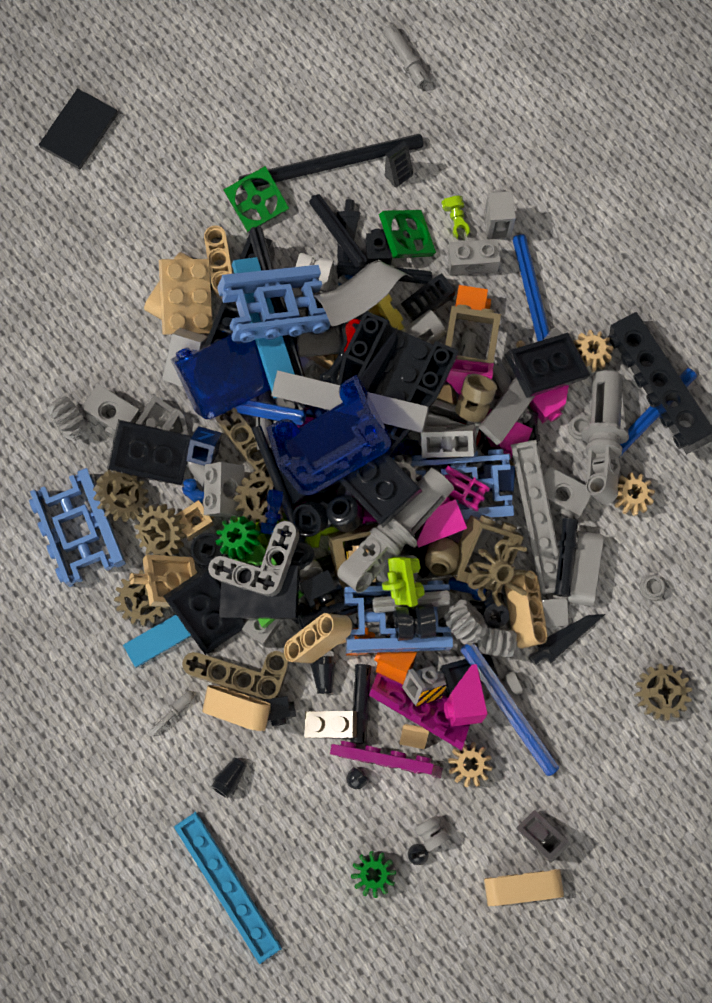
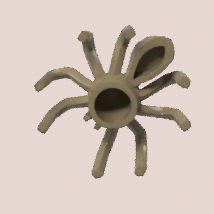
M504 539L499 540L495 545L494 549L497 560L487 550H478V553L481 556H485L492 564L488 565L480 562L470 564L469 567L472 572L468 575L467 579L470 588L478 589L477 593L482 601L486 599L483 590L497 582L493 589L492 598L498 607L502 605L497 597L501 584H505L523 596L527 592L510 582L513 575L519 574L531 579L535 578L534 574L526 570H513L515 566L510 565L514 562L508 561L512 551L520 550L525 552L527 551L526 547L521 545L509 547L502 560L499 547L502 544H512L511 541ZM475 567L487 569V570H489V571L487 572V571L477 570Z

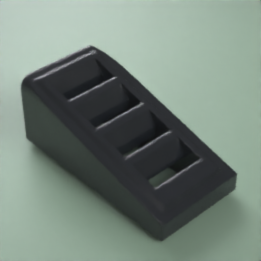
M405 141L387 152L385 157V177L396 188L413 176L409 148Z
M441 273L404 300L401 306L412 321H414L429 309L433 312L455 297V290ZM437 286H440L442 290L445 292L443 295L438 290ZM429 291H432L437 298L435 301L429 295ZM423 296L429 306L426 307L420 300V297ZM415 302L421 312L417 313L411 303Z

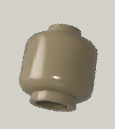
M442 538L429 543L424 558L425 566L437 576L453 573L458 566L459 546L448 538Z

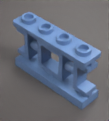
M319 265L222 275L217 287L219 295L223 296V303L236 302L240 318H233L230 323V329L233 330L232 340L246 343L258 338L270 340L283 335L294 337L307 332L319 334L328 330L331 324L324 308H317L313 293L319 292L322 287V281H319L321 275ZM302 287L303 297L295 298L292 288ZM254 293L255 302L246 303L244 294ZM284 296L288 312L269 314L265 298ZM306 307L309 316L298 318L300 315L298 308ZM258 312L261 322L250 323L249 313Z
M503 449L488 450V455L478 456V451H476L474 456L437 457V459L422 458V455L411 456L412 467L415 465L450 464V467L461 473L471 472V479L475 477L477 481L492 488L493 501H503L504 505L478 506V512L460 503L458 506L463 519H469L470 515L479 518L481 515L489 517L514 516L512 495H499L498 470L510 469V454H503ZM501 460V464L491 465V478L478 479L476 466L466 467L467 462ZM446 468L440 469V473H441L443 476H444L445 474H446V475L448 474V473L445 471ZM417 470L416 474H420L423 477L426 474V470ZM472 485V491L477 492L479 488ZM466 497L465 499L472 502L473 497Z
M87 468L78 471V475L69 476L72 489L52 497L45 486L40 488L41 490L36 491L34 489L30 491L32 499L29 500L30 506L34 514H39L41 522H38L39 530L43 537L47 536L50 543L46 546L51 559H56L58 568L55 569L57 577L61 583L65 582L69 587L73 586L76 582L83 581L79 569L101 560L106 571L111 570L115 566L118 568L126 564L109 518L104 516L105 509H98L100 501L93 499L97 492L93 491L95 483ZM81 483L92 508V513L89 512L85 504L73 508L70 501L71 498L82 494L79 487ZM41 499H44L49 507L61 503L64 513L52 517L55 526L53 529ZM84 515L91 534L68 543L61 523ZM97 529L101 531L111 557L110 559L107 558L103 550L91 555L88 544L100 540ZM60 544H62L64 551L67 553L78 549L82 559L70 563L73 572L71 575L60 550Z
M440 580L428 581L427 585H423L424 593L450 590V585L443 584V581ZM383 582L375 583L376 586H369L361 593H357L351 587H345L344 605L358 606V629H352L350 635L346 638V653L447 651L453 648V636H451L450 628L438 627L437 607H433L436 620V635L442 634V637L428 639L415 637L413 640L397 641L395 628L386 629L385 612H364V598H353V596H391L390 590L382 589ZM365 622H379V636H390V638L354 639V637H364Z

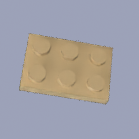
M209 259L159 260L162 334L172 335L179 328L198 334H209L212 328Z

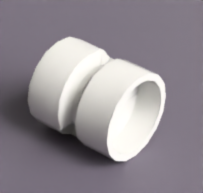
M300 253L296 267L319 265L321 271L319 281H322L320 290L328 291L333 274L334 261L325 258L315 261L314 256Z

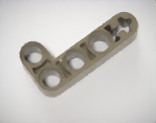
M223 404L219 406L215 412L219 428L257 477H259L261 471H265V474H267L268 470L263 458L260 461L251 459L253 453L260 452V450H257V442L251 427L232 405ZM224 415L231 416L234 424L233 428L228 420L223 419ZM240 433H247L249 435L248 439L244 442L237 441L236 437ZM255 484L253 486H257L259 488L262 487L263 484ZM265 491L260 495V501L264 498Z
M273 651L265 658L260 673L204 654L192 652L184 657L182 666L184 671L193 678L258 699L267 700L279 697L289 669V662L286 660L284 653ZM274 658L283 659V668L278 671L271 669V660ZM198 659L202 666L208 667L207 676H204L206 672L200 668H195L193 672L189 663L195 662ZM217 667L226 668V676L223 679L217 680L213 677V671ZM243 674L251 677L250 685L245 688L239 687L237 683L238 678ZM267 682H272L276 685V691L272 695H264L262 693L263 685Z

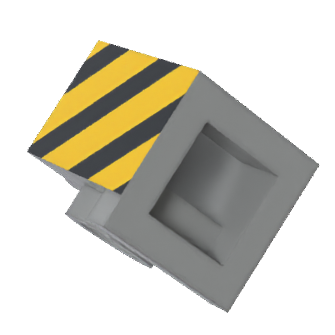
M433 666L417 671L413 669L408 670L402 688L415 706H419L442 698L447 684L444 673L441 671L437 672Z

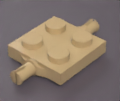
M146 555L143 558L145 573H131L129 580H131L130 584L145 585L148 592L149 606L170 607L163 596L195 575L197 571L193 557Z

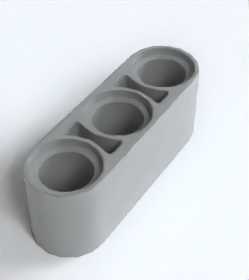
M577 531L576 541L578 549L575 550L571 597H567L569 603L593 606L604 540V536L601 534Z

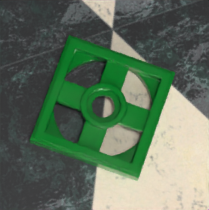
M266 166L223 189L247 233L252 227H259L289 210ZM256 178L263 179L269 183L270 187L263 191L256 190L252 180ZM243 186L248 194L247 200L237 205L235 202L236 192L238 188ZM255 195L261 198V202L257 205L252 203V197ZM276 195L277 206L274 212L270 214L265 203L266 200ZM250 209L257 210L261 220L246 218L243 216V213Z
M386 210L379 214L393 258L431 257L436 253L422 210ZM393 219L397 221L398 230H392ZM406 219L415 220L417 229L412 230L408 227ZM403 231H407L410 238H406L403 235ZM414 240H421L423 249L417 251Z

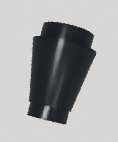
M322 656L310 664L317 694L333 693L332 687L336 662H333V656Z
M234 757L212 779L214 782L211 788L227 799L231 794L234 795L247 767L246 764Z

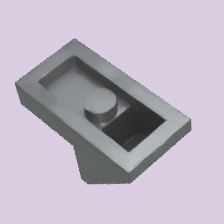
M536 810L516 827L518 832L536 848L542 858L550 863L570 845L569 841Z

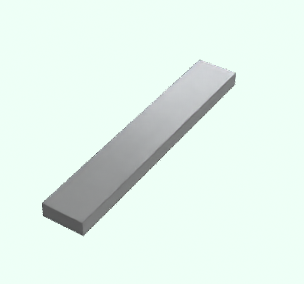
M554 327L544 340L563 333L557 327ZM515 378L478 428L498 445L503 441L535 396L526 398L517 378Z
M278 370L271 395L421 433L424 432L429 411L427 406Z
M537 441L513 444L511 448L541 595L554 593L559 551Z

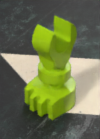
M458 195L444 198L441 204L444 211H451L450 219L453 220L454 224L453 236L458 239L457 229L463 228L468 237L470 228L464 221V212L461 210L464 207L463 197Z

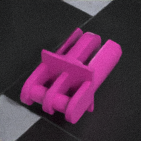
M447 466L445 471L449 475L445 474L444 477L454 487L453 492L449 496L457 499L458 504L461 503L478 512V505L480 501H484L485 498L483 496L485 492H489L490 488L477 481L475 477L471 479L454 468ZM472 485L479 488L477 492L471 490ZM467 494L473 497L472 502L465 499Z

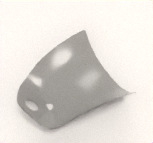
M378 260L368 264L341 286L331 291L313 295L316 304H322L331 326H337L358 317L378 304L388 295L402 276L408 274Z

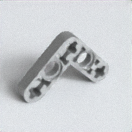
M289 521L278 523L273 530L261 568L224 556H218L211 560L208 568L209 573L213 578L221 582L265 596H275L282 589L299 540V530ZM289 528L292 535L291 537H286L284 541L281 532L287 531ZM277 543H279V544H281V545L284 544L285 546L288 547V549L285 550L284 548H282V547H280V546H276V545H277ZM282 552L284 554L283 563L274 566L271 561L273 554ZM224 563V566L233 570L231 575L226 572L220 573L216 569ZM249 569L252 574L250 581L241 583L239 574L243 570ZM258 577L266 581L271 579L275 583L274 587L267 589L265 585L257 582Z

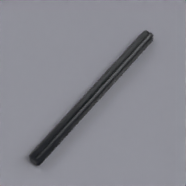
M415 134L267 170L274 182H279L385 157L387 152L404 141L408 144L409 151L422 148L424 141L421 134ZM250 174L239 176L238 180H241ZM256 178L252 180L254 187L269 184L263 179Z
M260 226L252 227L249 231V237L261 271L273 270L274 267L263 229ZM282 296L270 298L275 313L286 312ZM283 335L282 337L294 374L305 377L294 337ZM297 402L299 410L305 411L313 407Z

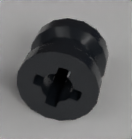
M493 598L488 599L482 606L483 618L487 625L492 628L503 627L509 620L508 608L500 599L499 601L502 605L499 607L495 604Z

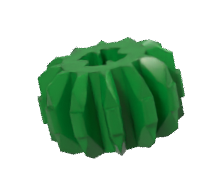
M231 516L230 524L222 521V525L225 528L223 530H216L217 534L222 536L216 540V544L222 546L220 552L224 555L228 554L229 558L233 560L237 556L241 560H245L246 552L254 555L252 547L260 546V542L255 540V538L261 535L260 531L255 530L256 524L253 521L248 522V518L245 516H241L239 520L237 517Z
M370 851V861L368 862L363 854L359 856L360 860L364 863L363 866L353 863V867L361 871L360 873L351 874V878H361V881L356 883L354 887L359 889L362 885H365L366 887L362 893L363 896H367L369 889L372 888L373 897L377 898V888L379 887L385 895L388 893V890L383 885L385 882L390 886H394L395 882L387 879V875H396V870H386L387 867L393 864L392 860H388L384 864L381 863L385 856L384 853H380L378 860L375 861L374 851ZM370 867L374 870L379 868L381 874H378L380 879L376 882L374 879L368 880L366 878V875H369L367 870Z

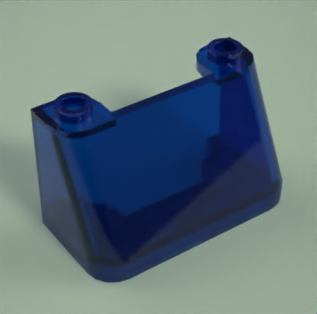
M231 334L198 351L190 350L189 347L181 349L175 353L176 357L170 359L195 413L206 420L215 418L271 390L255 339L246 343L233 341Z
M357 375L346 380L339 387L338 393L342 400L341 404L302 427L298 428L292 420L282 419L266 428L277 467L300 494L312 495L384 454L391 446L388 432Z

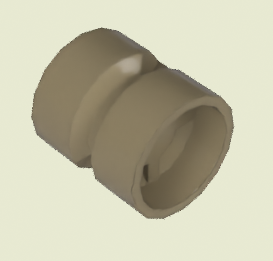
M480 374L467 375L455 406L456 413L467 421L483 422L488 415L490 403L493 401L496 393V383Z

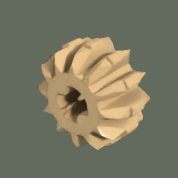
M591 329L588 330L587 336L584 333H580L578 340L573 342L586 367L590 366V370L593 373L597 370V367L604 369L606 362L611 361L612 356L610 353L613 351V346L607 345L610 341L609 337L601 338L602 331L594 335ZM588 348H590V350L594 348L596 350V353L594 354V351L592 352V354L589 353Z
M633 472L629 473L627 478L620 476L618 479V496L616 498L619 501L614 505L615 508L623 505L622 513L626 514L631 509L633 516H636L639 510L645 513L648 510L647 505H652L654 502L650 496L655 494V490L648 489L651 481L642 482L643 474H640L635 479ZM631 489L635 490L633 493H638L635 499L632 498L633 495L629 496L628 494Z
M475 742L471 743L470 751H468L466 744H464L462 748L463 754L457 749H453L452 753L458 759H448V763L456 764L455 768L449 770V774L458 771L459 775L454 780L456 783L465 777L464 787H469L470 778H472L473 784L476 787L479 786L480 782L477 776L486 781L488 776L482 771H492L493 768L490 765H484V762L492 758L490 755L482 758L481 755L485 752V747H481L478 752H475ZM473 758L476 761L474 764L477 766L476 770L470 769L466 771L464 768L466 764H463L464 760Z

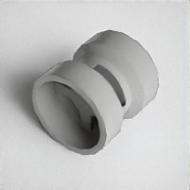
M437 815L414 828L417 835L422 836L424 839V846L427 852L450 839L447 831L442 830L440 826L441 821Z

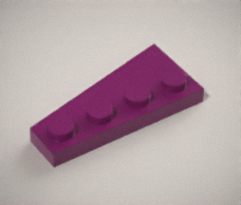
M377 673L369 696L462 751L470 724L451 727L450 718H446L444 712V703L449 697L442 695L440 699L415 706L402 688L403 685Z
M341 741L340 745H331L330 754L336 757L369 764L375 763L376 765L393 769L400 768L401 770L416 774L425 773L440 779L442 776L443 768L432 764L431 758L416 756V760L407 759L406 753L391 751L390 755L381 754V748L366 746L365 750L356 749L355 743Z

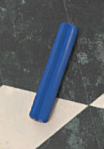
M242 398L238 399L235 406L237 412L241 414L303 425L307 418L304 410Z

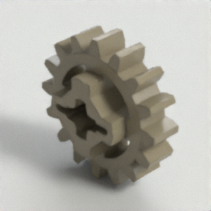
M107 470L96 481L97 484L93 491L97 492L93 499L100 501L98 509L104 508L106 510L104 516L107 517L109 514H112L114 521H117L120 517L123 522H127L129 518L134 520L142 513V509L149 502V499L144 497L148 490L141 487L145 482H138L136 475L130 476L126 473Z
M261 471L259 477L253 472L249 476L250 481L244 477L241 481L243 486H237L235 490L240 494L234 497L235 502H240L235 510L243 511L244 514L242 516L250 518V521L254 523L257 521L260 528H263L266 521L269 526H273L275 519L280 521L283 518L281 512L284 513L279 498L275 497L273 490L275 492L276 490L271 477H266L265 471ZM255 484H263V486L259 488H250ZM264 491H265V494H264V497H265V498H264V501H265V502H264V504H262V505L260 506V508H259V505H260V502H259V501H260V498H259V497H260V495H262V494L264 493ZM246 501L250 503L252 510L248 507ZM266 510L270 512L274 511L269 515H261V513Z
M157 503L142 509V514L136 517L140 524L134 525V528L139 530V534L135 535V538H141L142 542L139 544V547L145 546L147 548L146 555L153 553V555L173 556L179 553V548L184 547L181 539L187 538V535L182 533V529L186 525L180 524L179 521L182 516L174 515V507L168 509L167 504L159 505Z
M140 570L139 574H144V571ZM122 578L121 581L124 587H116V591L120 593V596L115 597L114 601L121 603L116 610L118 612L125 611L122 616L125 621L131 617L132 625H136L139 620L141 625L146 627L147 620L156 624V616L165 617L161 611L170 607L149 606V599L142 601L140 604V601L137 599L138 596H143L145 593L148 597L145 585L141 584L132 589L135 584H130L131 580L127 581ZM126 598L133 603L132 612L127 606ZM155 608L152 612L144 615L146 610Z
M658 664L656 671L651 666L647 668L649 675L645 673L639 675L643 682L635 683V686L640 691L635 693L634 697H641V701L637 706L646 707L645 715L653 712L654 720H658L662 715L663 720L668 721L670 720V714L674 718L680 717L678 710L682 712L687 711L684 703L692 701L690 697L686 696L688 692L692 691V688L685 686L689 678L681 679V669L674 673L673 665H668L666 670H664L663 665ZM655 677L654 686L647 689L648 683ZM669 677L676 682L677 686L669 681ZM663 687V690H668V695L663 696L658 693V690ZM679 696L678 702L671 708L672 700ZM649 699L654 700L658 704V708L655 707L649 701Z

